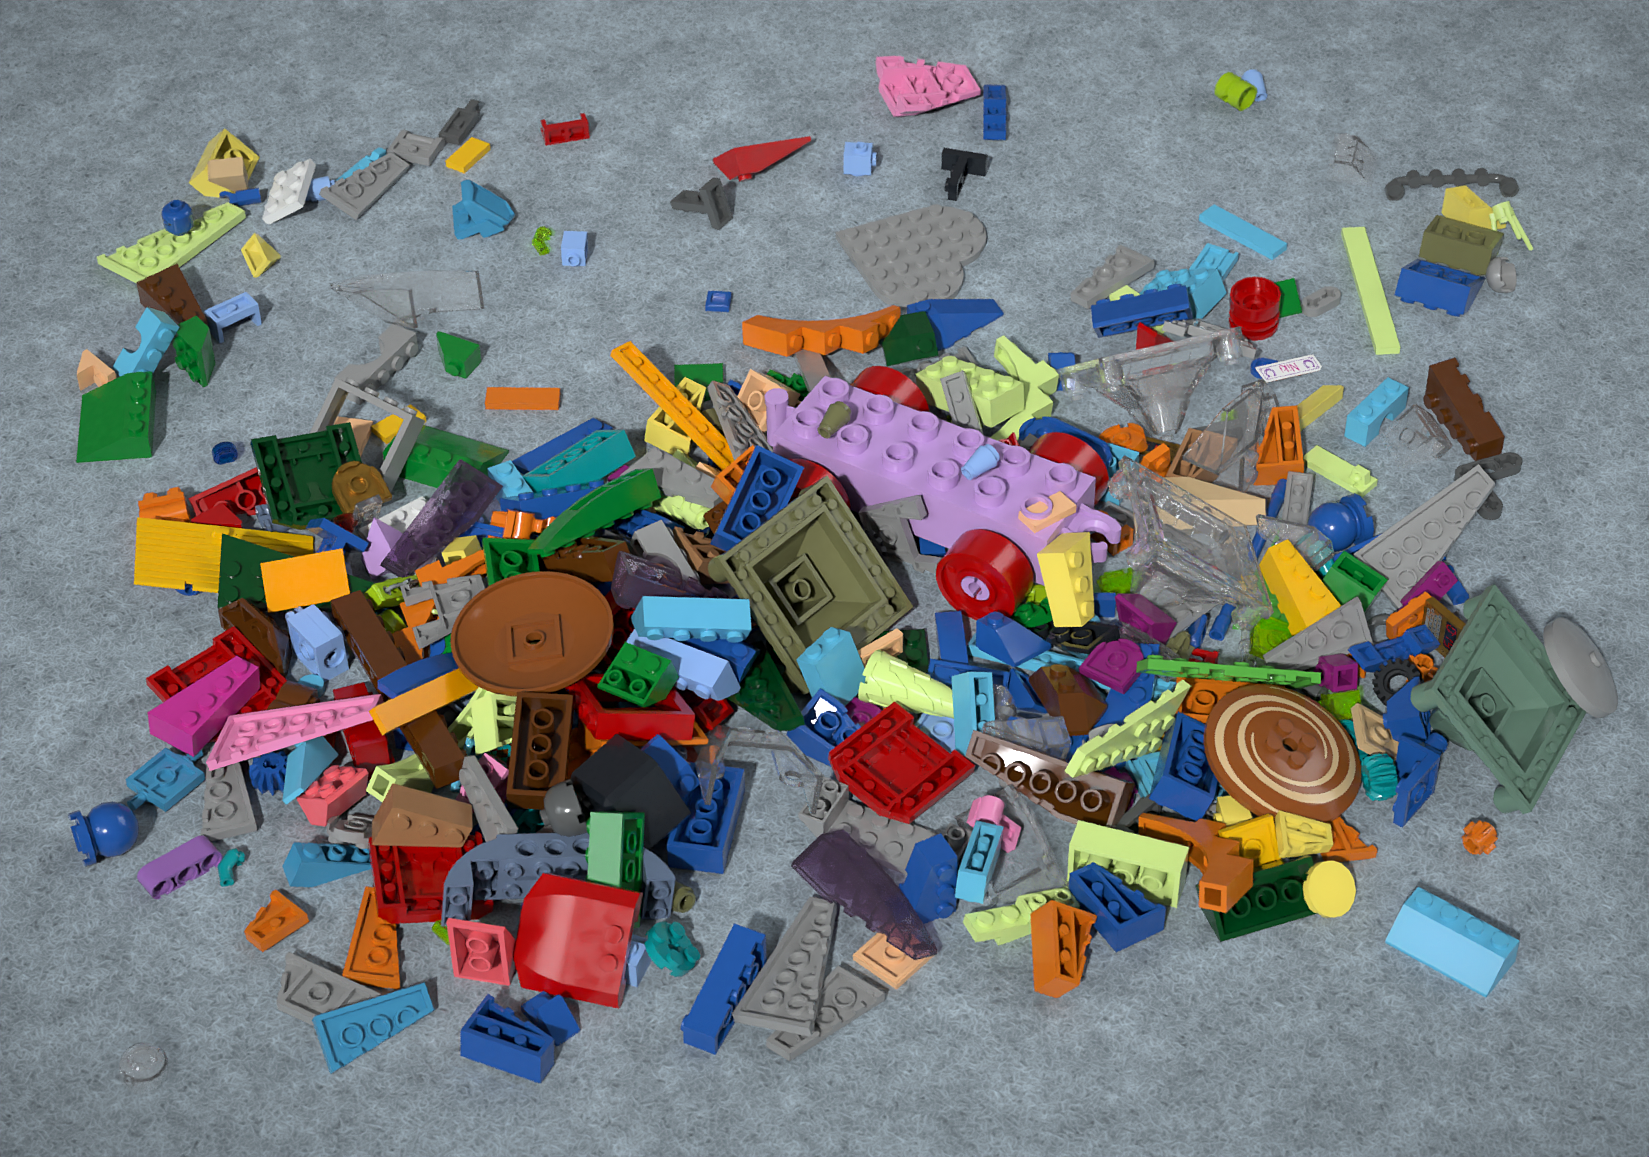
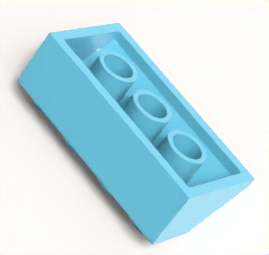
M643 596L631 616L632 624L638 636L647 637L649 640L674 638L676 641H686L690 638H697L704 642H711L716 639H727L728 642L736 643L745 640L751 631L749 599Z
M1417 887L1403 904L1385 940L1386 944L1487 998L1516 961L1520 940L1420 887Z

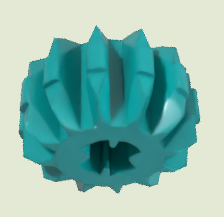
M1387 753L1371 754V756L1365 757L1361 762V780L1367 797L1372 801H1383L1393 798L1397 794L1395 789L1398 784V775L1396 774V766L1393 764V759Z

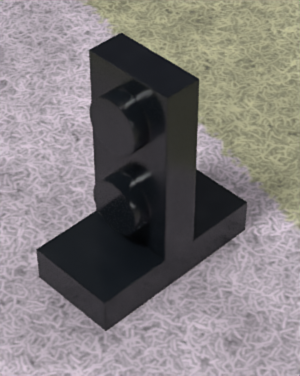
M943 148L941 170L951 171L950 178H947L945 182L948 200L957 201L968 174L986 177L988 172L987 154Z

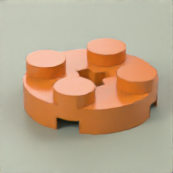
M1127 423L1128 427L1120 428L1119 424L1114 425L1103 431L1098 437L1107 443L1139 453L1144 452L1148 448L1144 429L1134 423Z

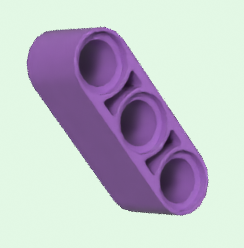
M197 836L144 865L139 870L137 879L152 898L158 900L161 898V895L165 893L168 895L184 886L186 881H193L211 871V867H217L223 856L206 836Z

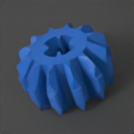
M272 751L269 754L253 758L252 765L249 766V775L254 789L259 788L261 794L266 793L268 790L272 796L275 790L284 792L288 758L284 751L279 753Z

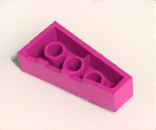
M238 656L232 658L147 712L150 734L194 757L221 730L228 717L235 715L260 689L259 667Z

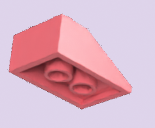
M448 918L447 930L454 977L510 986L516 970L513 958L516 940L510 932L502 926Z

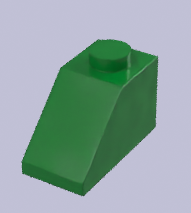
M441 331L436 333L438 352L445 372L452 376L467 379L482 362L480 345Z

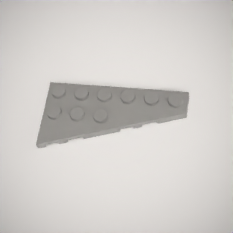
M712 380L707 390L734 460L752 445L754 448L756 445H759L773 452V447L768 444L766 436L730 385Z

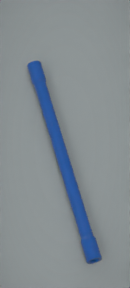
M1286 479L1277 481L1266 509V525L1258 526L1238 573L1246 575L1247 583L1282 504H1284ZM1246 585L1225 599L1221 611L1210 629V638L1219 641L1224 639Z

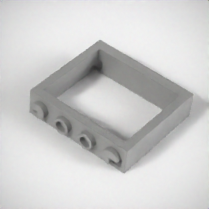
M348 377L346 381L335 378L310 433L325 431L326 426L334 425L348 393L404 419L379 470L389 491L392 492L425 420L417 417V411L407 406H404L403 410L398 408L399 402L385 396L384 400L378 398L380 393L368 387L364 391L359 389L360 383Z

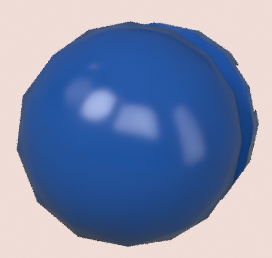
M1354 493L1342 497L1339 502H1326L1318 506L1311 513L1307 524V532L1312 543L1316 545L1325 542L1327 547L1330 546L1331 552H1339L1350 547L1352 543L1358 545L1373 538L1372 516H1366L1363 506L1367 504L1362 497Z
M114 801L103 802L93 807L87 816H82L80 810L68 813L69 820H75L76 825L71 826V831L78 852L82 851L87 859L82 860L85 867L96 864L98 854L107 858L120 856L128 852L137 841L139 834L138 819L134 812L125 804Z

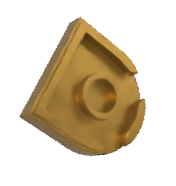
M351 461L340 466L333 477L332 493L345 518L392 500V494L379 471L373 466L360 463V461Z

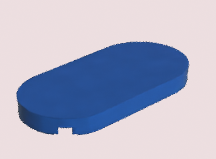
M1035 417L1024 422L1019 429V439L1022 441L1029 433L1037 438L1052 432L1075 436L1097 452L1107 470L1111 466L1112 452H1110V447L1105 441L1056 418L1042 417V419L1036 420Z

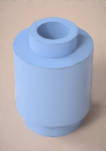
M329 176L312 179L305 201L317 202L326 200L319 195L320 190L326 186L334 185L335 180H330Z

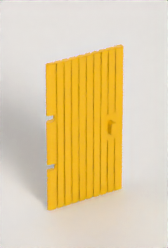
M137 517L134 585L184 590L185 584H192V591L218 593L222 533L294 557L313 554V536Z

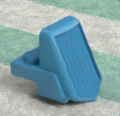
M471 180L461 181L462 201L452 206L454 235L458 240L464 239L479 232L482 237H489L504 231V226L508 225L515 216L509 204L501 197Z

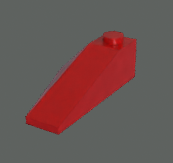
M811 136L736 147L712 160L729 180L739 179V182L752 179L753 174L760 172L810 142Z
M257 467L188 498L196 516L220 503H223L235 515L247 513V516L256 515L255 506L267 504Z

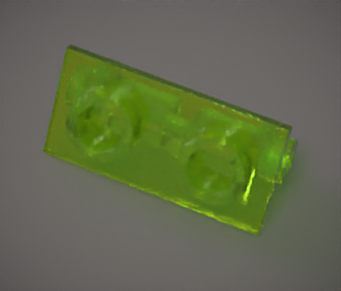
M1145 564L1127 568V573H1124L1123 569L1104 572L1096 580L1101 593L1130 594L1154 588L1149 578L1152 575L1150 565L1145 566Z

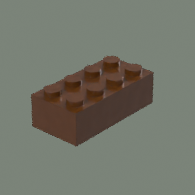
M517 692L506 791L508 808L545 809L543 799L546 792L552 786L567 780L574 715L573 695Z

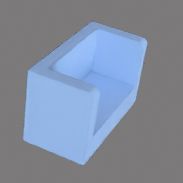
M247 292L204 311L210 334L219 343L224 342L222 328L246 317H249L257 326L262 325L259 305Z

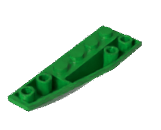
M653 468L635 469L597 487L577 500L538 536L527 549L528 553L540 554L541 557L553 555L556 553L555 549L571 546L576 543L575 539L579 537L586 538L595 534L596 529L610 527L615 524L614 520L618 518L625 519L633 516V511L637 509L642 510L651 507L653 501L661 498Z

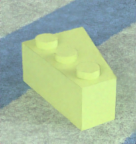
M489 694L471 701L476 755L512 743L516 706L515 696Z

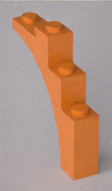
M892 305L865 315L816 321L786 320L756 315L742 322L743 345L786 357L802 349L822 355H827L839 348L864 354L878 347V341L890 333L900 317L901 311L899 306Z
M479 550L442 567L438 560L415 570L421 587L422 582L432 581L433 585L445 584L449 578L480 574L483 579L487 577L484 552ZM433 598L407 607L405 602L400 603L408 627L392 634L396 648L400 647L402 649L406 664H412L429 658L430 645L422 649L418 648L413 627L439 619L438 614H432V610L436 609Z
M1142 813L1139 816V835L1189 847L1188 861L1203 874L1199 880V908L1227 913L1253 886V859L1239 857V841L1219 837L1218 830L1226 828V823L1205 819L1190 822L1148 813Z

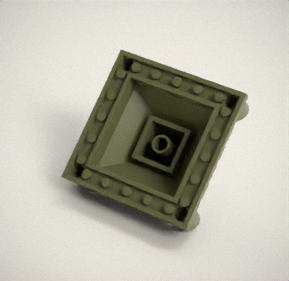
M828 476L802 489L796 499L727 552L712 558L708 565V572L714 581H729L740 599H749L751 616L773 646L782 663L786 666L782 678L790 693L801 692L804 695L810 692L796 659L830 627L850 632L858 651L913 608V605Z

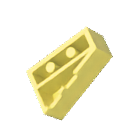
M684 377L676 388L702 413L706 387ZM660 406L647 420L644 441L671 455L679 449L689 456L693 440Z
M1090 532L1062 533L1038 552L1037 557L1054 626L1082 627L1095 616Z

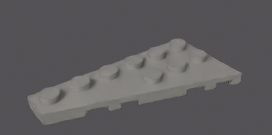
M1478 464L1353 554V557L1388 579L1382 592L1397 610L1402 606L1401 599L1437 561L1443 560L1495 488V482Z
M809 897L733 1011L734 1022L812 1037L837 913L835 901Z

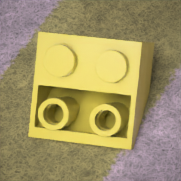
M1466 185L1445 190L1441 212L1445 217L1492 230L1489 214L1493 213L1492 208ZM1496 221L1497 229L1506 228V223L1500 225L1499 221Z

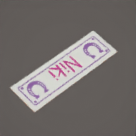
M1312 354L1255 367L1265 383L1316 372L1321 370L1322 366Z

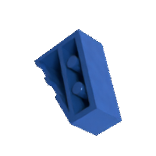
M940 833L915 843L905 869L907 877L905 882L900 883L897 889L900 895L897 902L891 904V910L905 931L938 918L945 919L953 912H956L957 855Z
M1093 862L1070 873L1069 890L1079 903L1080 910L1097 915L1096 922L1092 925L1116 953L1164 930L1166 907L1159 903L1157 905L1151 903L1144 898L1142 892L1139 890L1134 892L1124 886L1120 878Z

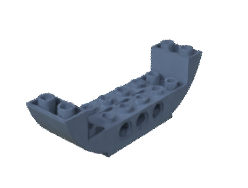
M557 833L496 834V839L471 849L457 860L444 882L441 926H447L448 918L471 921L472 900L524 899L543 873L585 881L588 875V863L585 859V853L589 846V834L585 833L572 837L561 836ZM643 847L642 920L669 918L671 915L675 876L658 856Z

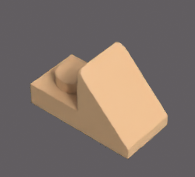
M86 349L82 352L77 370L80 391L94 383L100 387L116 379L115 371Z

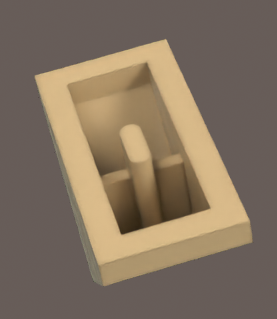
M243 157L216 159L207 162L208 181L233 192L248 189V174Z

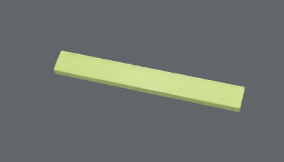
M1365 227L1342 228L1341 236L1375 354H1400V344Z

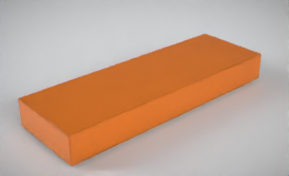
M487 387L485 409L559 410L561 390L560 388Z

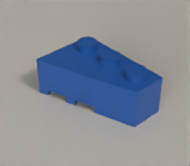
M489 993L460 1030L462 1057L541 1084L554 1065V1038L528 1020L524 1023L515 1017L512 1009L509 1007L502 1008L495 1003V998Z

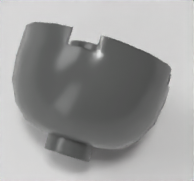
M571 779L552 786L546 792L543 799L545 809L540 810L545 827L551 825L555 833L567 837L588 833L587 821L580 800L575 794V787Z

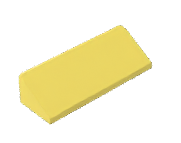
M1323 385L1297 405L1300 431L1342 399L1343 386Z

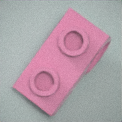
M990 795L975 799L972 802L966 823L973 828L976 820L1004 826L1001 848L1007 853L1015 850L1021 827L1003 814L1004 802L998 797Z

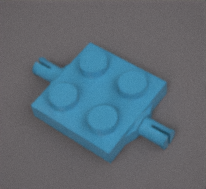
M165 747L125 779L127 787L137 793L131 800L127 801L128 807L135 811L144 802H149L165 812L205 780L204 772L193 764L203 756L202 750L193 757L189 754H175Z

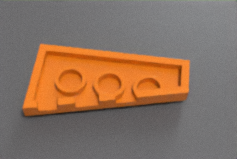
M365 886L342 976L360 985L400 990L396 924H390L378 917L374 887Z

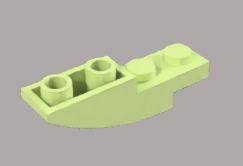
M1066 886L1018 896L1016 903L1013 905L965 914L963 924L975 943L994 939L997 945H1002L1030 935V914L1049 901L1054 900L1080 909V905Z

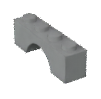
M392 323L378 337L381 353L379 358L366 364H349L335 378L346 381L348 377L360 383L359 389L363 391L366 387L377 390L381 385L386 384L389 377L395 371H399L410 357H414L417 354L416 333ZM348 393L346 398L360 405L365 401L351 393Z
M662 520L634 531L630 544L643 565L662 567L673 576L677 585V593L674 597L712 598L710 593L705 592L700 584L698 573L689 566L683 549H679L675 543L673 532L669 527L665 526Z

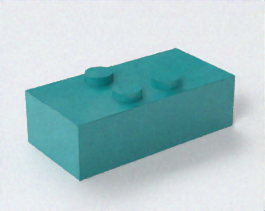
M596 430L522 477L534 493L542 492V489L547 488L566 489L565 486L570 484L588 486L589 481L603 478L635 458L636 455L625 430Z

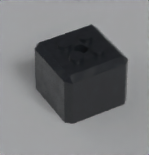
M618 734L614 735L571 774L575 791L582 799L580 803L588 813L598 811L645 812L643 847L649 851L691 815L690 810L659 764L651 756Z

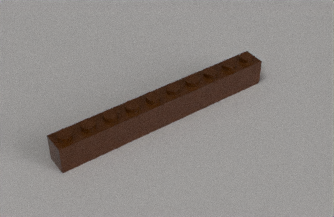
M361 590L332 599L331 607L334 622L342 628L347 643L378 694L382 695L383 701L391 700L390 697L378 689V680L409 665L405 662L402 649L400 647L396 648L392 633L390 631L386 632L382 617L375 614L372 601L366 599ZM436 710L399 727L436 789L459 781V771L462 769L464 757L468 755L464 749H459L457 738L454 732L449 733L446 720L442 714L438 715Z

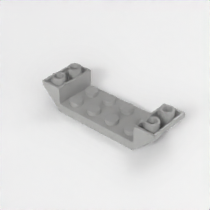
M827 777L822 778L798 814L799 819L821 843L907 875L905 869L915 843L938 835V833L911 823L906 824L880 816L871 808L849 801V786ZM949 823L942 835L957 855L958 864L965 853L972 831Z

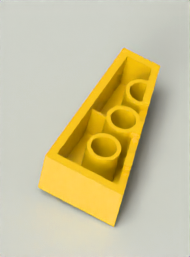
M1288 539L1267 549L1258 567L1271 594H1275L1279 602L1277 606L1281 614H1285L1289 622L1288 629L1292 636H1295L1341 607L1340 603Z

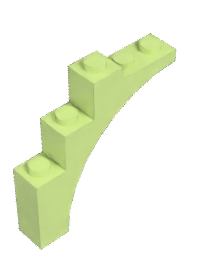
M1003 335L996 339L994 357L1005 368L1010 377L1023 382L1024 410L1013 415L998 432L989 438L999 441L1000 439H1007L1012 432H1015L1018 441L1019 429L1024 422L1035 417L1036 420L1042 419V417H1051L1053 401L1049 395L1057 390L1059 374L1044 360L1035 364L1030 357H1027L1013 342Z
M478 687L467 706L448 727L449 733L454 732L460 750L464 748L468 737H474L471 701L495 693ZM413 754L393 764L376 766L366 791L383 802L392 783L430 794L434 784L416 754Z

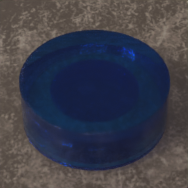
M221 442L213 447L212 456L216 464L222 465L234 462L238 457V452L234 443Z

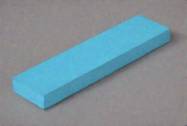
M1215 204L1199 215L1200 222L1271 260L1287 250L1286 242Z

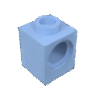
M564 231L561 244L562 266H586L588 254L587 231Z

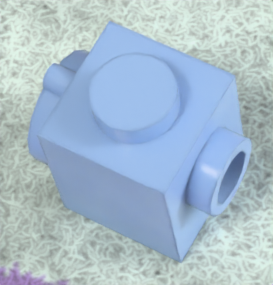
M845 142L843 156L844 174H851L853 176L871 175L872 166H876L877 152H873V143Z

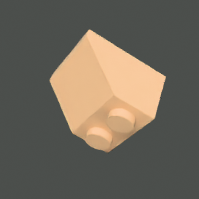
M750 369L737 397L764 433L767 431L766 392L774 388L786 390L789 406L795 407L800 393L771 376Z

